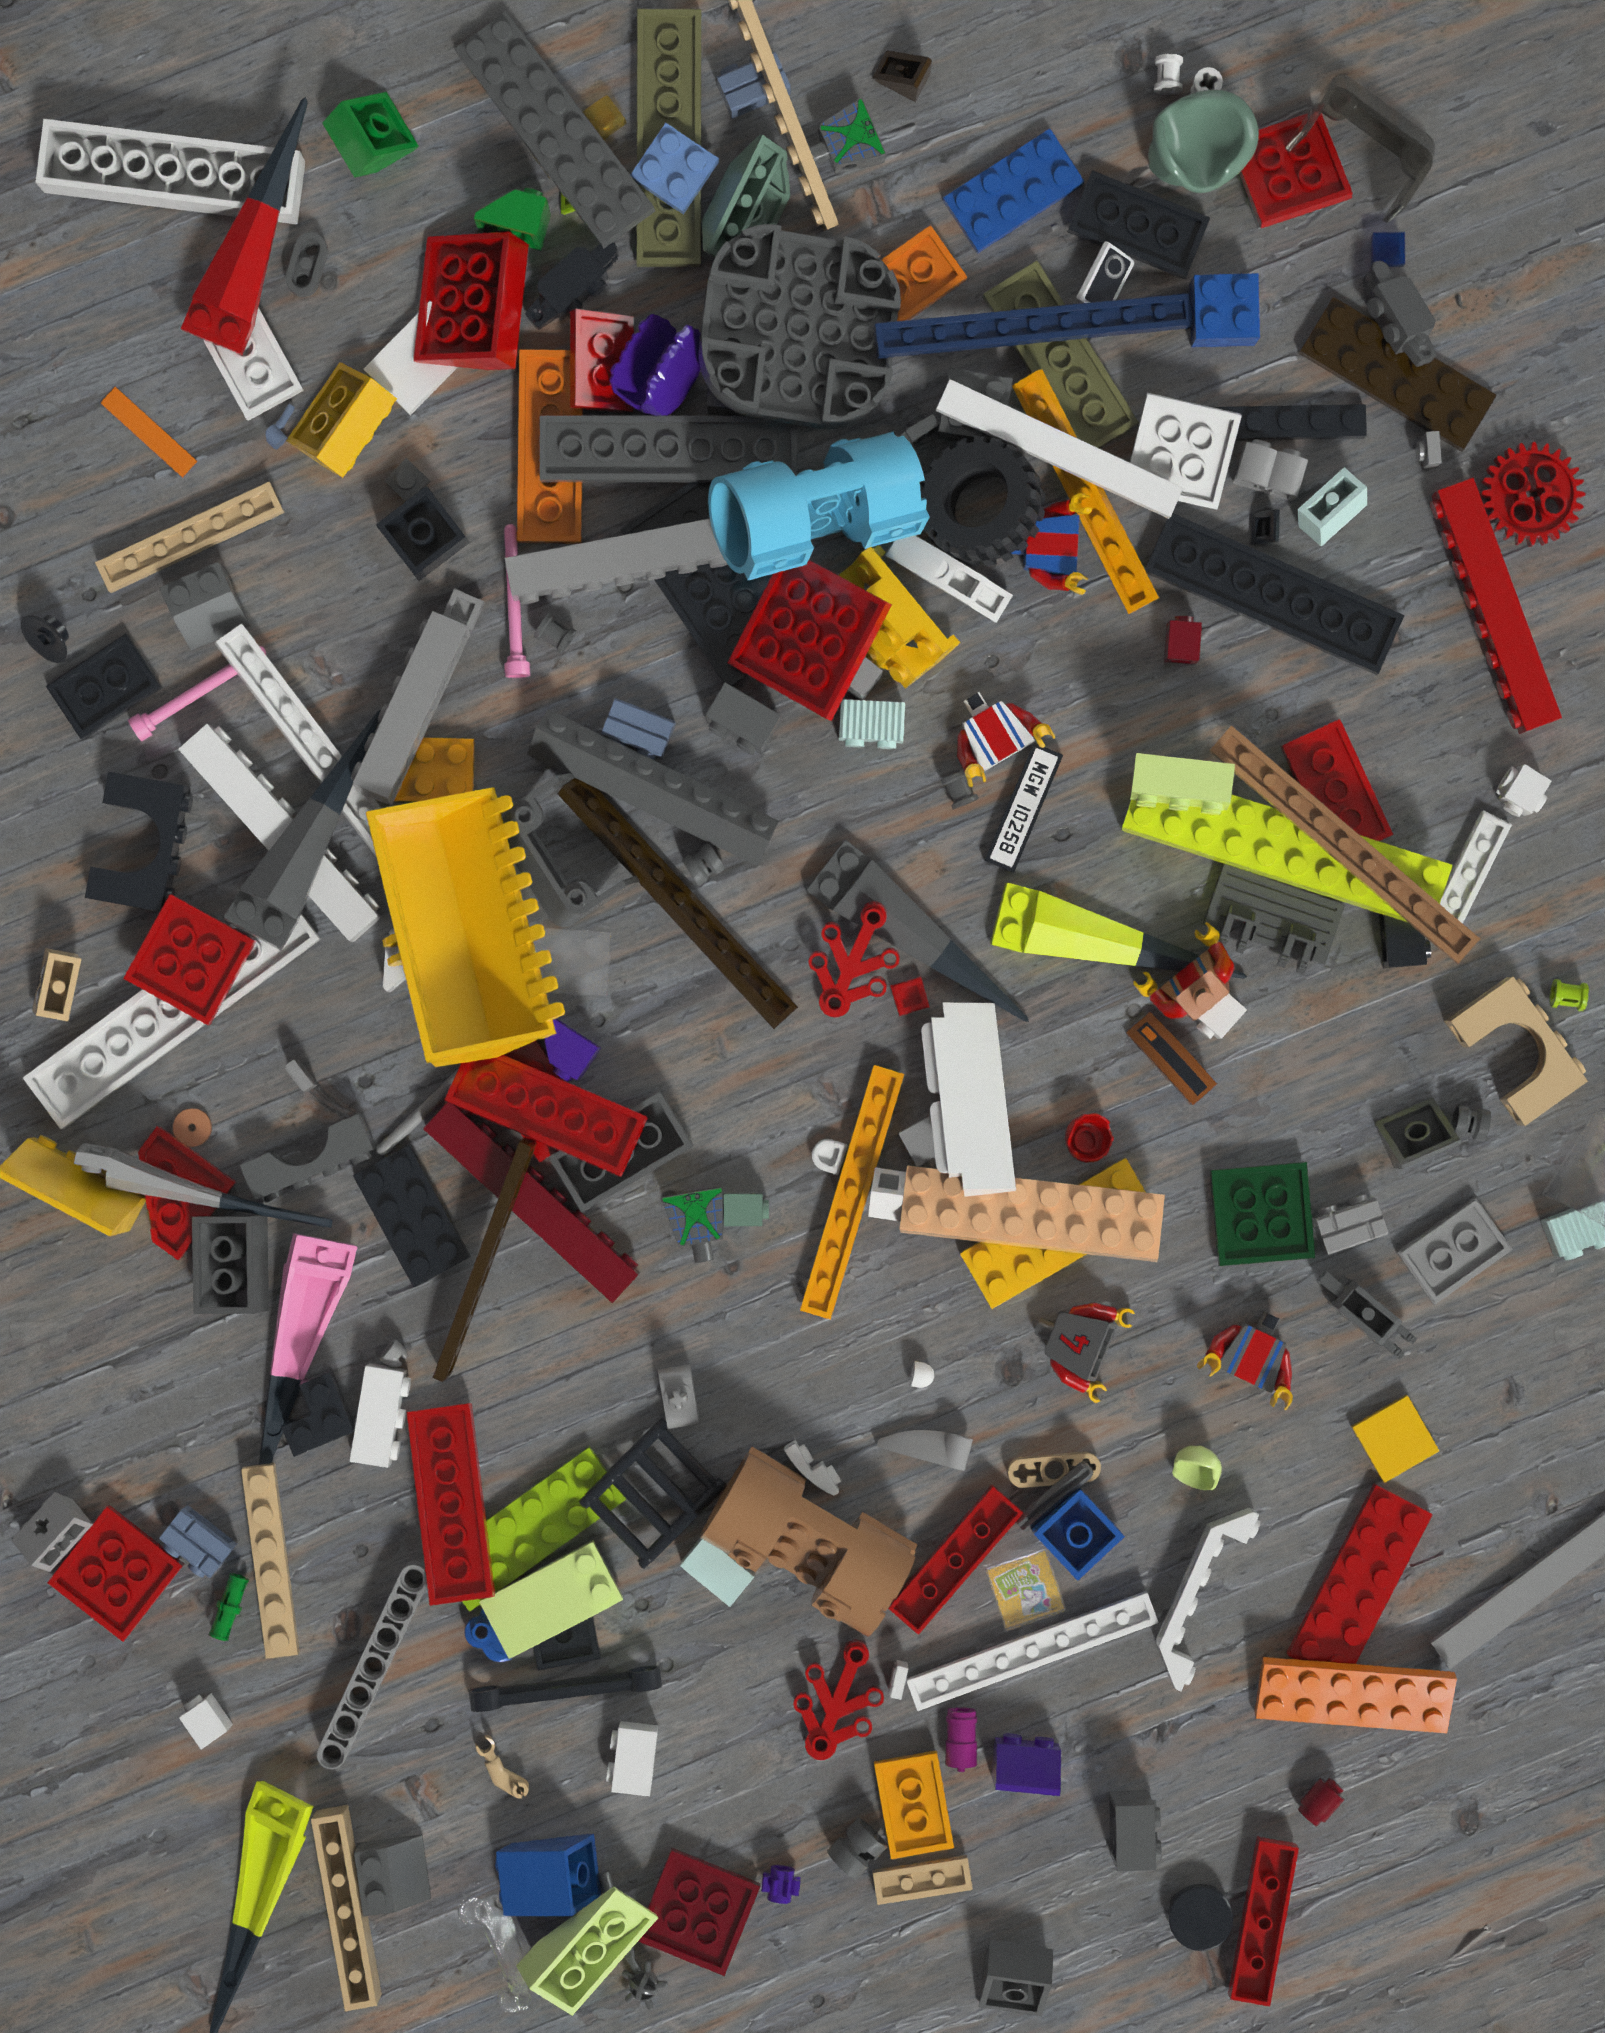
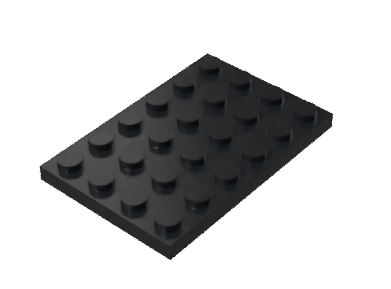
M711 482L688 483L621 528V532L623 535L710 519L708 494ZM710 564L697 566V570L694 572L679 574L678 570L665 572L666 576L663 578L654 579L722 682L734 686L749 676L727 662L773 574L747 580L745 573H737L729 565L710 568Z

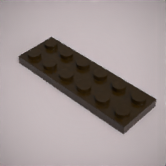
M1334 296L1298 353L1428 432L1439 431L1441 440L1461 452L1466 448L1497 396L1435 357L1432 362L1416 367L1405 352L1395 354L1390 344L1385 340L1377 322Z

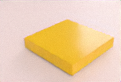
M1408 1395L1400 1397L1351 1426L1384 1483L1439 1452L1437 1445Z

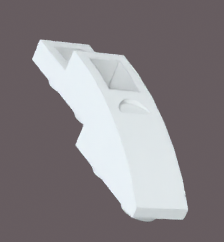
M915 535L893 541L885 554L886 557L996 623L1013 596L978 572Z

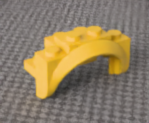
M877 545L875 548L870 547L864 550L853 564L838 576L864 589V583H867L870 587L866 591L892 604L865 657L877 667L889 670L892 678L901 683L906 689L960 644V641L954 634L948 639L883 562L881 557L886 552L880 545ZM914 640L918 648L906 646V644Z

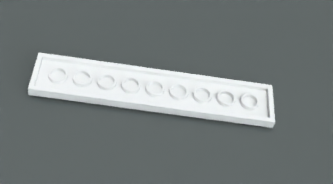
M302 913L298 924L282 951L233 924L229 925L257 942L216 1016L321 940ZM142 989L24 1076L23 1079L58 1127L64 1129L206 1024Z

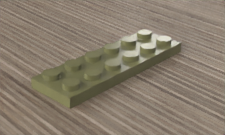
M1038 261L1033 262L985 292L982 296L991 312L1065 305ZM1087 339L1013 345L1030 374L1043 369L1078 439L1100 449L1138 425L1139 421Z

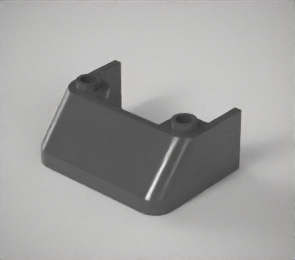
M571 773L553 777L516 802L502 817L503 823L509 821H516L518 823L519 833L509 838L508 843L510 849L523 847L526 857L524 860L516 863V866L521 873L528 872L531 874V890L550 920L560 927L574 925L639 882L637 876L622 880L599 896L586 882L576 881L568 884L535 832L543 821V810L538 802L573 780L574 777Z

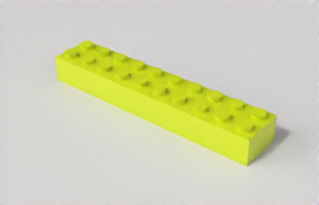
M1231 795V803L1227 811L1222 810L1220 815L1201 813L1200 807L1189 806L1188 811H1176L1169 809V804L1157 803L1156 807H1142L1136 805L1137 800H1131L1122 826V831L1407 922L1276 808L1235 795ZM1361 836L1440 904L1453 866L1452 864Z

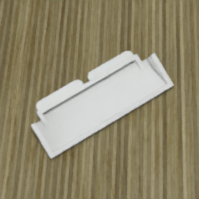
M943 1002L944 1018H931L932 1022L924 1024L921 1029L928 1090L931 1093L940 1094V1101L934 1102L930 1107L936 1168L941 1173H948L949 1178L962 1176L965 1197L1016 1191L995 1003Z

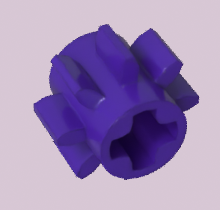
M772 1865L770 1873H763L761 1892H768V1901L788 1904L791 1903L792 1895L799 1896L801 1877L794 1876V1868L785 1865Z

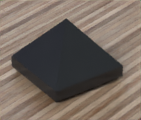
M1275 509L1252 513L1251 545L1279 542L1280 510Z

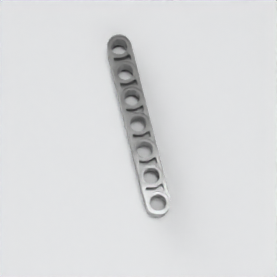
M412 1560L407 1563L394 1585L318 1748L317 1760L326 1769L332 1770L340 1767L352 1749L427 1588L424 1561ZM411 1569L419 1570L423 1575V1582L420 1584L410 1582L407 1576L408 1571ZM399 1598L405 1599L409 1604V1611L407 1613L398 1612L394 1607V1600ZM391 1628L396 1634V1640L393 1642L384 1641L380 1635V1630ZM369 1657H376L381 1661L382 1669L380 1671L369 1669L367 1666V1659ZM357 1686L364 1687L368 1691V1699H357L353 1694V1688ZM350 1716L355 1722V1727L353 1729L343 1728L340 1724V1717ZM328 1745L337 1746L341 1751V1757L331 1758L326 1752V1747Z

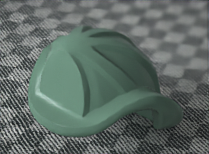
M1224 90L1199 91L1173 102L1163 109L1153 122V139L1148 152L1150 170L1162 181L1176 186H1183L1194 193H1207L1223 186L1244 169L1255 153L1259 139V130L1253 111L1242 98Z

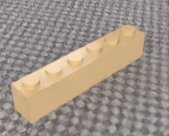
M343 1805L317 1810L311 1819L344 2009L345 2011L377 2006L382 1992L368 1916L363 1917L354 1856L356 1846L349 1806Z

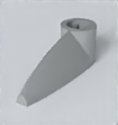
M911 1430L880 1438L877 1447L965 1471L973 1439L949 1432Z

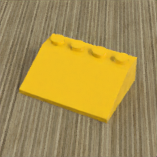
M40 1135L39 1138H27L0 1165L1 1179L108 1236L130 1231L146 1202L145 1195L106 1188L107 1170L101 1169V1173L82 1171V1165L74 1164L76 1152L68 1150L66 1154L56 1148L57 1143L43 1135Z

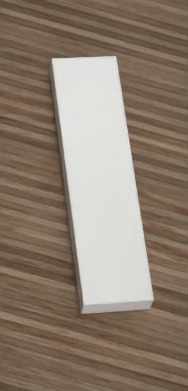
M1484 810L1480 812L1450 872L1440 905L1461 923L1464 922L1512 824Z

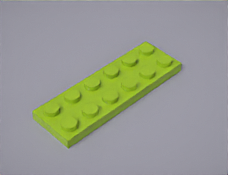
M590 1446L486 1520L495 1593L600 1519L590 1507L586 1509L578 1502L607 1472V1469ZM613 1484L599 1497L610 1510H613L626 1500ZM483 1599L462 1602L470 1612L479 1606V1601Z

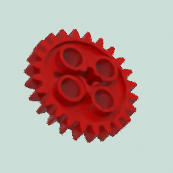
M1532 442L1528 447V451L1524 444L1520 443L1516 446V453L1509 447L1504 451L1505 458L1498 455L1494 459L1497 467L1489 466L1485 470L1491 478L1487 477L1481 480L1480 483L1488 487V489L1481 491L1480 496L1488 500L1484 507L1485 510H1490L1491 512L1488 516L1489 520L1497 522L1493 531L1497 532L1501 528L1505 530L1503 540H1507L1510 536L1514 535L1515 545L1518 546L1526 538L1528 547H1532L1537 538L1541 546H1544L1548 543V536L1553 541H1556L1560 538L1559 531L1566 534L1571 530L1567 522L1575 523L1578 521L1579 518L1573 511H1581L1584 508L1582 504L1576 502L1577 499L1584 497L1586 494L1585 492L1577 491V487L1584 482V479H1574L1573 475L1579 471V467L1569 469L1567 465L1572 458L1567 457L1563 461L1559 459L1561 454L1560 448L1550 454L1548 443L1538 450L1536 442ZM1524 467L1528 468V477L1526 473L1523 471ZM1538 468L1546 469L1549 472V482H1542L1538 478ZM1507 476H1513L1518 480V490H1512L1507 486ZM1529 490L1533 493L1537 492L1538 497L1535 499L1527 497L1526 492ZM1546 499H1552L1556 502L1558 506L1557 513H1550L1546 509ZM1515 507H1522L1526 511V521H1520L1515 517ZM1536 512H1537L1538 516L1541 518V521H1540V522H1537V521H1536V518H1535Z

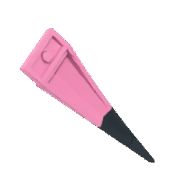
M293 1233L287 1262L283 1267L259 1465L269 1464L273 1460L283 1433L281 1427L288 1420L300 1391L299 1384L307 1374L324 1332L350 1279L357 1246L353 1244Z

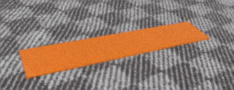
M116 387L101 401V404L182 478L198 462Z

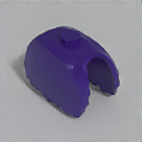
M650 314L639 323V332L632 334L631 340L626 342L625 349L621 351V356L619 357L620 362L615 363L611 368L612 375L609 380L613 392L634 409L650 415L668 416L684 401L701 370L698 356L700 332L699 329L685 325L677 333L676 328L671 326L669 320L655 314Z

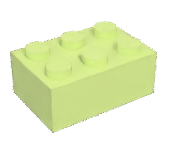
M1136 753L1130 800H1137L1136 805L1142 807H1156L1157 803L1169 804V809L1188 811V807L1191 806L1200 807L1201 813L1220 815L1222 810L1227 811L1231 803L1235 764Z

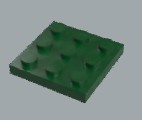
M1307 1162L1210 1170L1218 1266L1315 1258Z

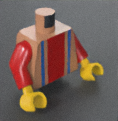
M1207 922L1205 923L1208 927L1207 934L1203 935L1197 929L1194 934L1209 949L1160 987L1161 989L1157 990L1158 985L1148 972H1143L1148 979L1144 985H1138L1135 980L1133 981L1140 994L1144 997L1150 996V1001L1170 1019L1188 1016L1193 1021L1197 1020L1230 992L1229 980L1234 971V963L1223 944L1218 942L1220 939L1219 931Z

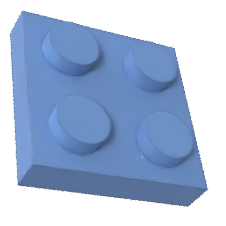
M665 123L630 176L638 185L684 215L719 163V158Z

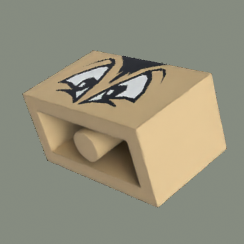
M45 948L32 1008L36 1016L62 1021L69 1020L81 964V958L78 954Z

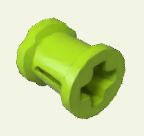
M1554 979L1550 990V1007L1557 1008L1558 1005L1576 1007L1578 1011L1583 1012L1588 1002V984H1565L1559 979Z

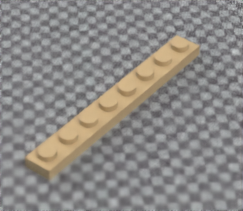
M728 0L731 9L737 8L741 21L737 24L743 40H749L754 51L750 54L753 67L756 72L761 71L766 84L762 85L766 100L769 104L774 102L778 115L774 116L776 126L781 135L786 133L790 146L786 147L792 165L798 164L802 176L798 178L802 192L805 196L810 195L814 207L810 208L812 218L817 227L822 225L824 231L839 225L753 2L752 0Z

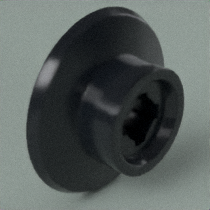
M34 615L24 617L21 620V630L28 644L48 661L54 663L65 661L67 656L65 642L69 638L65 626L57 618L46 615L43 618Z

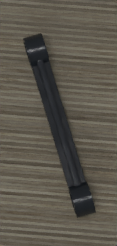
M650 1665L636 1667L625 1672L505 1687L498 1685L482 1686L469 1690V1699L472 1712H485L508 1705L628 1690L632 1692L651 1691L661 1688L662 1680L660 1666Z

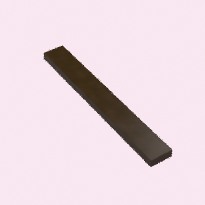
M525 1137L517 1146L432 1377L436 1380L443 1382L453 1372L537 1145L536 1140Z

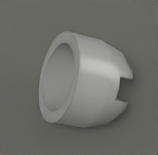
M394 1339L383 1350L379 1360L391 1368L400 1367L402 1363L398 1359L400 1357L405 1360L407 1359L406 1348Z

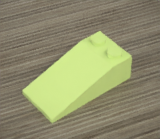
M594 1540L497 1591L495 1597L484 1598L479 1603L510 1659L622 1601L623 1595Z
M613 1886L540 1939L516 1967L530 1990L573 2016L653 1925L658 1916Z

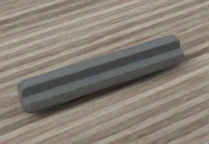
M1080 1462L1023 1511L1021 1517L1016 1521L1018 1526L1025 1532L1033 1528L1093 1476L1092 1468L1086 1462Z

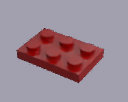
M581 309L570 311V408L624 414L633 412V407L613 392L609 379L612 375V366L620 362L621 351L625 349L626 342L630 341L632 334H634V316Z

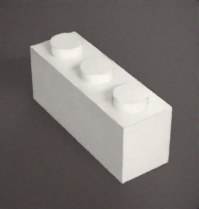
M373 1363L365 1366L350 1462L388 1468L392 1464V1460H398L401 1442L395 1441L397 1428H403L406 1410L401 1409L403 1396L408 1397L411 1385V1378L406 1377L407 1369L391 1368Z

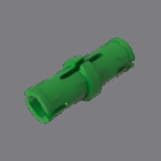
M229 1573L222 1598L216 1604L218 1610L208 1634L210 1637L222 1641L229 1640L236 1615L240 1614L242 1609L240 1603L249 1578Z

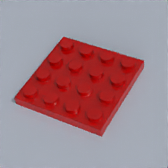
M808 560L807 565L772 575L727 663L823 718L832 721L892 604Z

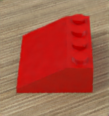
M511 232L427 237L414 362L481 370L515 369L529 244ZM431 301L432 306L426 326L428 302Z

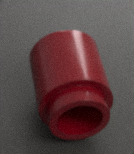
M1330 1777L1326 1781L1319 1778L1300 1800L1302 1804L1298 1811L1317 1827L1321 1822L1325 1823L1345 1799L1341 1794L1344 1790Z

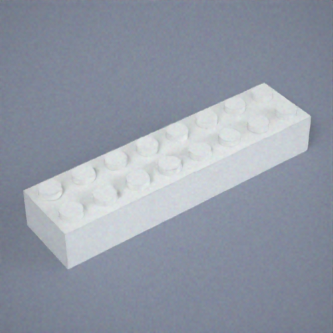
M43 119L35 183L44 193L237 217L271 156L274 147ZM295 150L278 222L298 224L305 160L298 150Z

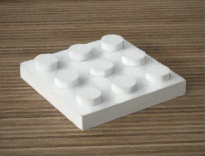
M1147 392L1130 463L1183 487L1178 501L1217 510L1242 415Z

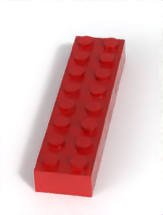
M991 1484L904 1585L888 1609L919 1635L1021 1517L1023 1511Z
M1256 1836L1228 1989L1230 2000L1270 2007L1299 1851L1296 1843Z

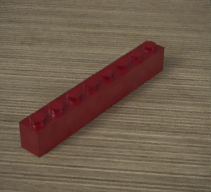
M447 1102L423 1130L499 1198L516 1150L509 1144L503 1147L494 1139L498 1134L485 1122L479 1125L471 1118L473 1113ZM530 1165L512 1212L613 1303L640 1274L636 1270L639 1264L626 1252L620 1255L612 1248L615 1242L602 1230L597 1234L589 1226L592 1221L579 1209L573 1212L565 1204L568 1201L567 1197L555 1187L552 1190L548 1189L541 1182L544 1176Z

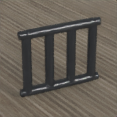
M663 1418L654 1424L578 1501L582 1507L586 1509L590 1507L639 1558L637 1562L643 1569L652 1563L727 1486L720 1478L716 1480L667 1430V1422ZM657 1439L707 1488L694 1502L645 1453ZM634 1462L684 1511L671 1525L622 1476ZM612 1484L661 1534L649 1548L599 1499Z

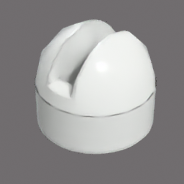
M914 1361L910 1386L924 1388L930 1385L934 1379L933 1369L926 1363Z

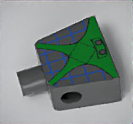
M863 98L857 99L818 125V135L821 142L809 146L815 164L817 165L829 160L835 174L885 163L886 152Z
M723 1186L663 1196L662 1202L678 1247L692 1245L695 1263L714 1260L711 1241L723 1239Z

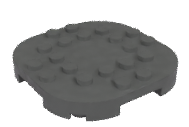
M775 224L757 225L742 230L741 234L729 242L727 241L718 251L707 279L698 351L700 369L707 386L724 405L748 417L818 429H839L863 420L872 413L882 400L893 374V357L877 359L873 329L875 323L897 321L901 297L893 270L889 271L884 262L879 258L880 254L875 249L854 238L844 236L843 241L787 232L781 230V225Z

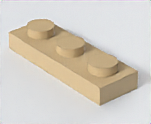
M967 1855L872 1870L877 1905L973 1890Z

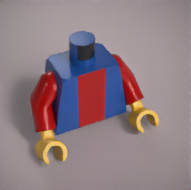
M1078 493L1072 499L1053 503L1044 508L1043 521H1037L1035 524L1039 528L1035 538L1031 536L1027 538L1025 542L1029 546L1022 552L1019 549L1012 552V554L1024 555L1023 569L1029 571L1030 577L1046 589L1071 590L1079 595H1083L1086 590L1077 587V583L1080 580H1088V577L1077 572L1080 515L1074 514L1076 512L1081 514L1091 513L1092 508H1081L1082 500L1090 498L1089 495Z

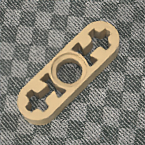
M1087 1451L1026 1456L1013 1459L1008 1465L1007 1474L1011 1483L1019 1488L1050 1486L1056 1484L1069 1472L1067 1459H1072V1466H1076L1083 1459L1088 1458L1089 1463L1094 1464V1468H1092L1093 1476L1087 1481L1091 1482L1099 1476L1101 1464L1093 1453ZM1050 1461H1058L1063 1466V1472L1058 1478H1049L1045 1474V1467ZM1034 1462H1040L1039 1472L1042 1480H1036V1473L1027 1474L1024 1481H1020L1017 1475H1013V1471H1017L1020 1464H1024L1026 1469L1031 1470L1036 1469Z

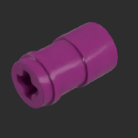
M966 1707L949 1708L946 1715L945 1765L957 1768V1772H965V1768L977 1766L976 1710Z

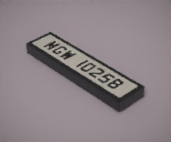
M1033 743L988 850L985 862L1011 873L1015 872L1062 760V754L1046 747L1041 748L1038 744Z

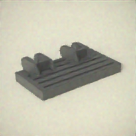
M1223 864L1202 925L1206 926L1205 923L1207 922L1217 929L1221 916L1225 917L1218 941L1225 946L1230 936L1229 933L1233 921L1244 923L1240 936L1237 939L1235 950L1242 954L1245 951L1253 927L1254 930L1250 941L1273 949H1278L1281 937H1285L1277 962V966L1283 968L1289 962L1294 941L1303 943L1304 946L1296 964V972L1303 974L1311 954L1310 961L1321 965L1326 964L1345 904Z

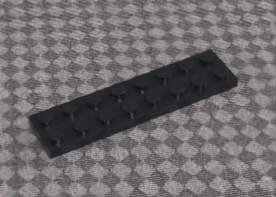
M1172 513L1169 519L1167 518L1145 568L1146 573L1375 675L1379 674L1404 618V615L1174 513Z

